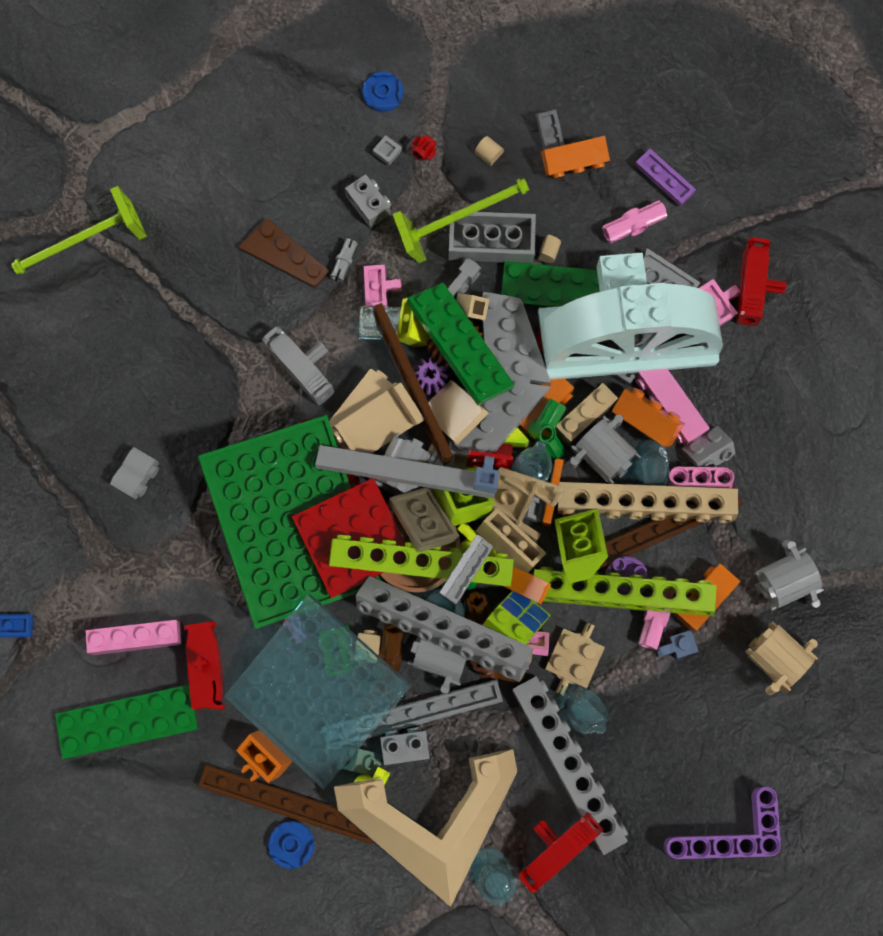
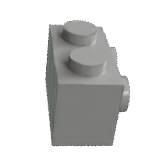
M365 174L347 186L345 191L346 197L367 225L372 228L391 215V202L386 195L382 196L378 191L379 187L374 179L370 180Z
M421 727L407 729V734L399 735L398 730L385 732V737H380L384 765L430 759L426 731H421Z

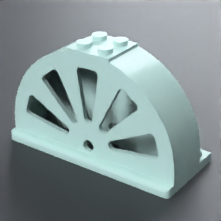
M643 253L600 256L596 266L600 292L576 299L563 306L539 308L538 310L544 363L550 380L638 373L640 371L661 369L673 370L716 366L719 362V353L723 346L714 297L702 289L686 285L647 284ZM653 333L642 346L634 347V336L636 334ZM677 334H689L684 337L660 345L661 343L667 341L668 339L674 337ZM613 340L623 350H616L597 343ZM699 343H707V345L682 348ZM576 353H577V354H587V355H597V356L569 357L571 354H576Z

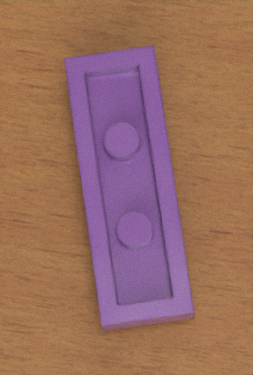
M649 149L635 163V166L680 207L696 191L692 185L652 149Z

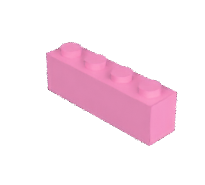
M668 369L640 371L637 373L636 384L640 390L646 391L649 396L648 399L650 401L651 399L658 401L663 405L662 409L678 414L681 417L680 420L685 423L675 439L679 444L682 443L685 447L708 432L709 426Z
M170 620L86 630L87 653L100 655L183 645L181 622Z

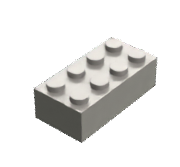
M475 212L451 223L449 260L465 261L469 258L479 262L508 261L533 264L536 214Z

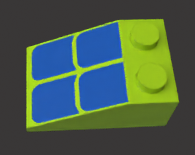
M512 591L492 612L482 626L527 645L551 615L536 602Z

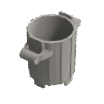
M616 415L614 420L610 422L603 416L602 420L590 429L575 447H571L570 450L576 456L571 458L570 467L576 468L579 462L584 459L606 482L614 484L611 479L616 475L621 479L632 465L630 461L634 457L637 460L641 458L637 454L638 452L614 430L621 425L623 417Z
M396 433L384 454L386 457L428 463L432 451L426 452L422 449L423 443L415 438L413 441L398 438L399 433ZM375 479L377 486L396 496L422 489L416 485Z
M783 541L782 547L785 549L787 556L754 572L759 581L754 584L757 593H762L772 606L768 607L769 610L778 609L802 597H805L807 605L815 608L819 607L820 600L817 598V594L824 591V589L822 588V580L814 561L805 552L807 550L806 547L796 548L795 542Z
M417 636L411 652L416 654L414 661L409 660L407 664L444 677L445 681L440 689L444 694L449 692L450 682L460 686L461 681L459 680L466 659L454 652L446 651L434 643L424 641Z

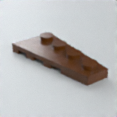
M268 218L238 247L240 251L272 265L279 271L288 273L291 277L313 288H316L329 275V271Z

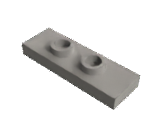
M476 535L454 571L451 572L440 594L457 604L493 546L479 535Z

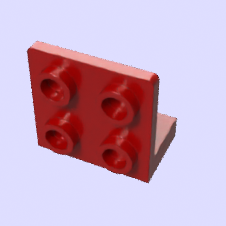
M502 444L495 453L469 451L466 467L482 468L485 456L494 457L493 470H499L500 467L510 470L513 462V445Z

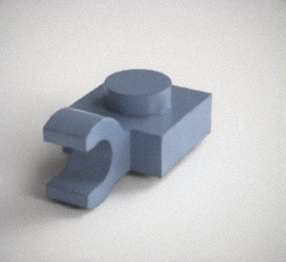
M485 456L482 468L477 467L474 490L496 494L499 471L493 470L494 457Z
M691 630L669 637L670 644L659 647L656 650L659 657L674 653L676 659L699 652Z

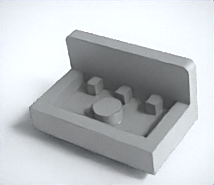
M718 425L682 448L683 454L696 467H716L735 455L733 440Z

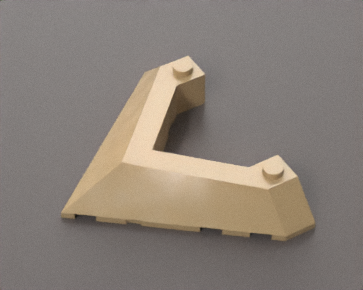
M513 749L469 758L473 781L438 836H435L387 803L384 782L380 777L335 786L334 791L338 811L451 907L517 774Z

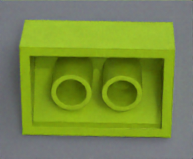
M598 508L555 519L562 565L569 584L592 578L608 558Z

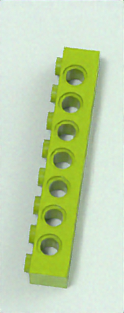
M337 534V539L332 538L329 566L449 579L451 572L454 571L460 562L464 549L450 548V552L441 551V546L418 553L413 543L405 542V547L396 546V541L383 540L382 544L373 543V538L360 537V541H351V536ZM351 546H357L360 550V555L356 559H351L348 556L347 552ZM375 548L382 551V559L378 562H374L370 557L371 551ZM397 551H401L405 555V560L401 564H396L393 560V555ZM495 553L494 557L487 556L471 582L511 587L514 559H508V554ZM419 554H424L427 557V563L423 567H419L416 564V557ZM443 556L449 559V566L446 569H441L438 564L439 559ZM488 561L494 566L491 574H486L483 570L484 564Z
M541 567L540 570H534L535 577L550 584L556 580L563 583L559 589L550 587L543 602L712 617L715 614L717 585H712L710 581L702 580L698 581V583H689L687 579L666 581L664 577L643 579L641 575L621 577L618 573H607L606 576L598 575V572H596L592 578L579 581L585 585V588L582 591H575L573 586L578 582L569 584L564 569L562 572L554 571L553 568ZM603 584L608 589L604 593H598L595 588ZM626 586L630 589V592L627 595H621L618 593V589ZM644 588H649L653 591V594L650 597H644L640 592ZM667 590H672L676 596L673 599H667L663 596V593ZM694 592L699 598L696 601H690L686 595Z

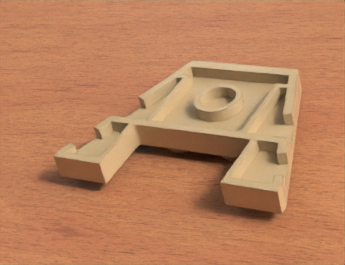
M500 467L498 470V489L496 494H494L493 501L495 504L491 512L499 508L537 544L541 534L522 521L535 495L555 507L565 488Z

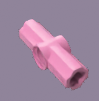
M660 200L641 209L633 208L624 213L621 218L602 227L604 236L610 244L628 235L636 236L645 231L648 226L666 219V208Z
M667 590L663 593V596L667 599H672L674 592ZM645 611L643 617L644 625L638 645L657 650L663 628L668 623L670 613Z

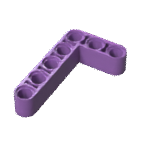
M758 787L752 792L754 834L672 836L665 840L663 844L664 852L674 859L775 856L781 849L776 792L770 787ZM763 791H766L769 795V800L766 804H763L759 798ZM767 814L770 817L771 823L765 828L761 823V819ZM769 838L773 845L770 851H765L763 842ZM743 839L748 840L750 845L746 852H742L740 849V843ZM700 840L704 848L701 853L697 854L693 849V845L696 841ZM720 840H724L727 845L726 850L722 853L718 852L716 847ZM674 841H678L681 846L677 854H672L670 851V845Z

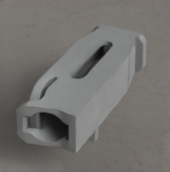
M279 326L263 337L262 340L267 350L317 406L334 394L333 386L314 365L317 360L328 352L321 342L304 354ZM277 333L278 336L271 341L269 338Z

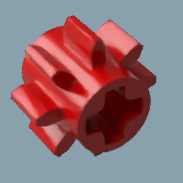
M417 135L412 141L413 145L411 148L413 149L411 152L413 156L420 161H424L426 158L431 161L436 154V142L428 135H424L422 138Z

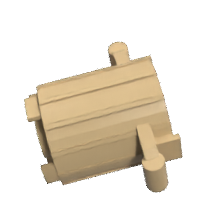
M771 622L768 625L770 628L758 638H754L749 644L751 648H748L745 652L773 680L772 684L765 689L766 694L773 695L779 690L786 694L791 691L790 687L818 659L811 652L817 647L818 643L815 639H811L802 647L781 626Z

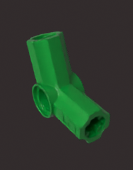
M549 398L539 418L529 424L528 434L536 440L550 462H553L564 456L565 449L556 436L555 428L564 414L566 406Z

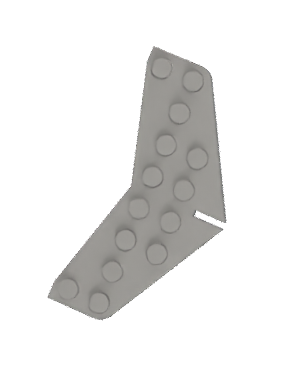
M483 292L482 298L489 299L486 320H483L485 343L515 386L512 390L480 404L489 414L458 445L451 439L449 448L453 456L468 458L469 451L495 453L550 391V387L542 386H551V382L523 302L517 297Z

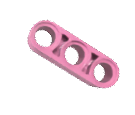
M675 467L670 471L668 486L732 489L734 473L725 467ZM680 478L683 482L678 483L674 479ZM704 479L706 482L699 483L696 480ZM719 479H725L728 483H721Z

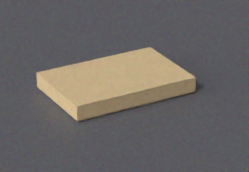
M450 380L428 402L440 429L457 445L489 414L481 405L477 406L472 397L453 380Z

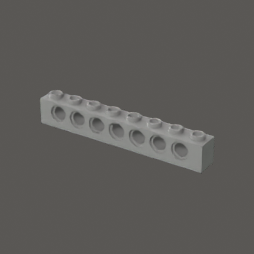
M371 576L368 577L356 594V609L362 613L372 615L384 623L392 624L402 631L414 634L424 641L434 643L446 651L454 652L466 660L474 661L486 669L494 670L508 679L520 682L532 661V647Z
M536 676L512 689L513 695L580 817L589 812L598 823L603 819L609 820L611 824L609 831L601 832L593 840L600 853L605 855L628 842L625 837L628 835L627 830L622 822L617 823L613 816L617 814L610 801L606 803L602 796L605 793L599 781L595 782L591 776V773H593L591 765L587 760L583 761L579 754L582 752L580 745L576 739L571 740L568 734L571 730L565 719L560 720L557 714L560 710L554 699L549 700L545 693L548 691V688L543 679L538 680ZM539 696L543 700V706L540 709L532 707V697ZM545 716H549L554 720L553 728L546 729L543 727L542 719ZM557 736L565 740V747L562 750L556 749L553 745V740ZM568 757H573L576 760V767L573 770H568L565 767L564 763ZM580 777L585 778L588 782V786L584 791H580L576 787V781ZM592 798L597 799L599 802V808L594 812H591L587 806L588 801Z

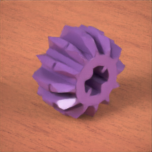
M431 357L429 358V363L421 359V366L414 365L416 371L414 373L422 390L427 389V395L431 394V389L438 393L439 387H445L446 383L444 381L448 380V375L445 374L447 368L445 366L440 367L441 363L438 364V361L434 364ZM429 373L431 376L433 375V379L426 377V374Z

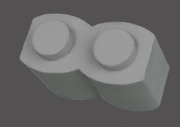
M133 447L122 466L114 475L110 485L136 500L146 492L147 481L157 475L159 462Z

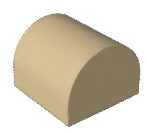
M489 136L484 137L475 149V155L489 166L504 152V149Z
M546 235L537 257L538 260L554 263L561 241L555 236Z

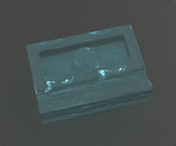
M360 306L359 339H384L373 316L374 307ZM384 307L397 334L401 307Z

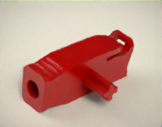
M749 238L743 251L739 286L741 292L738 295L737 324L757 326L762 320L766 292L785 294L787 285L785 281L767 279L769 266L768 251L770 246L768 239ZM761 243L763 247L754 246V244Z
M215 621L184 626V630L188 632L186 657L191 707L193 710H201L203 708L226 710V705L217 704V702H222L224 698V679L220 645L214 632V628H218Z
M587 812L565 833L558 837L543 819L533 829L548 845V848L518 874L519 879L530 892L535 893L597 838L603 831V828ZM527 875H529L530 878L536 884L531 885L530 882L526 879Z

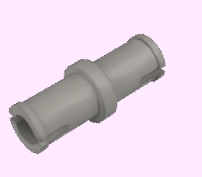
M348 238L344 240L341 252L335 258L337 262L330 275L331 279L335 280L337 273H339L337 282H343L348 266H351L353 262L352 256L358 245L353 240L349 248L351 239Z

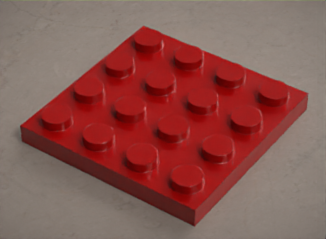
M374 478L292 516L330 598L364 583L369 576L374 578L384 573L329 566L332 538L337 539V534L351 536V541H360V537L373 538V543L382 544L383 540L396 541V546L405 547V542ZM351 546L347 552L348 556L351 559L358 558L360 555L359 548ZM378 548L373 549L370 554L371 559L374 562L380 561L382 559V551ZM397 551L393 555V560L396 564H401L405 560V555L401 551Z

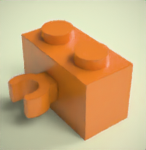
M262 729L249 734L236 750L249 763L242 768L241 772L245 773L249 769L253 771V776L250 778L251 782L258 779L261 775L269 783L279 778L293 762Z

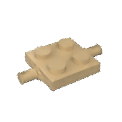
M586 622L582 634L563 629L545 668L546 671L555 674L560 679L555 692L559 694L561 690L560 695L564 696L568 684H576L587 689L605 649L604 646L590 639L595 626L591 624L589 628L590 623Z

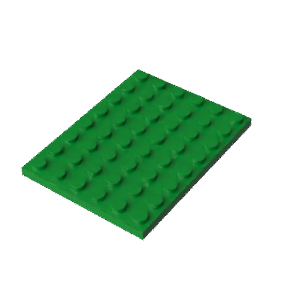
M327 415L197 456L255 629L357 594L364 584L362 583L330 598L292 516L351 489L346 473L315 468L320 445L338 448ZM380 575L374 577V578H376V579L382 581Z

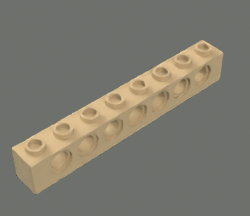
M559 482V486L565 488L558 501V514H562L565 517L597 508L599 515H605L610 519L629 516L633 520L651 517L652 520L656 521L674 518L675 521L696 519L697 522L718 520L720 523H731L738 516V489ZM582 497L586 500V503L579 505L575 502V499ZM605 498L608 504L604 506L599 505L597 500ZM627 499L630 505L622 506L619 500ZM649 500L653 506L645 507L641 501ZM672 501L675 507L667 508L664 502ZM692 501L697 505V508L690 509L686 503ZM709 503H717L719 505V509H711L709 507Z

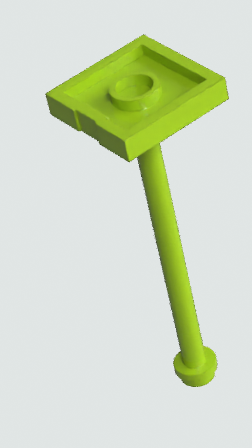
M519 178L517 179L518 184L419 229H416L413 222L401 211L394 213L393 217L406 252L418 263L426 261L419 241L421 240L420 237L519 192H522L523 195L529 191V187L525 178L521 180Z
M118 186L110 189L119 209L118 214L22 261L18 258L11 263L16 274L26 273L25 268L120 222L125 223L139 240L147 237L132 201Z

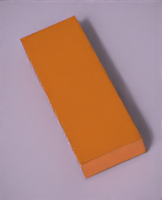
M555 460L551 484L559 486L564 460ZM548 503L545 505L542 526L550 528L554 507Z
M492 563L486 574L493 572L494 566ZM513 566L511 587H503L542 604L551 584Z

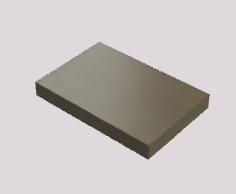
M426 487L390 497L389 504L418 553L459 540L460 535L431 488Z

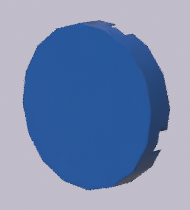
M382 71L372 74L363 84L362 94L364 102L369 108L377 112L392 111L402 101V82L390 72Z
M295 821L285 822L276 827L270 835L268 842L269 853L273 861L280 867L287 869L299 868L307 863L313 855L315 848L314 836L303 823Z

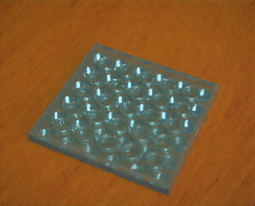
M308 594L224 697L324 790L409 691L412 685L311 594Z

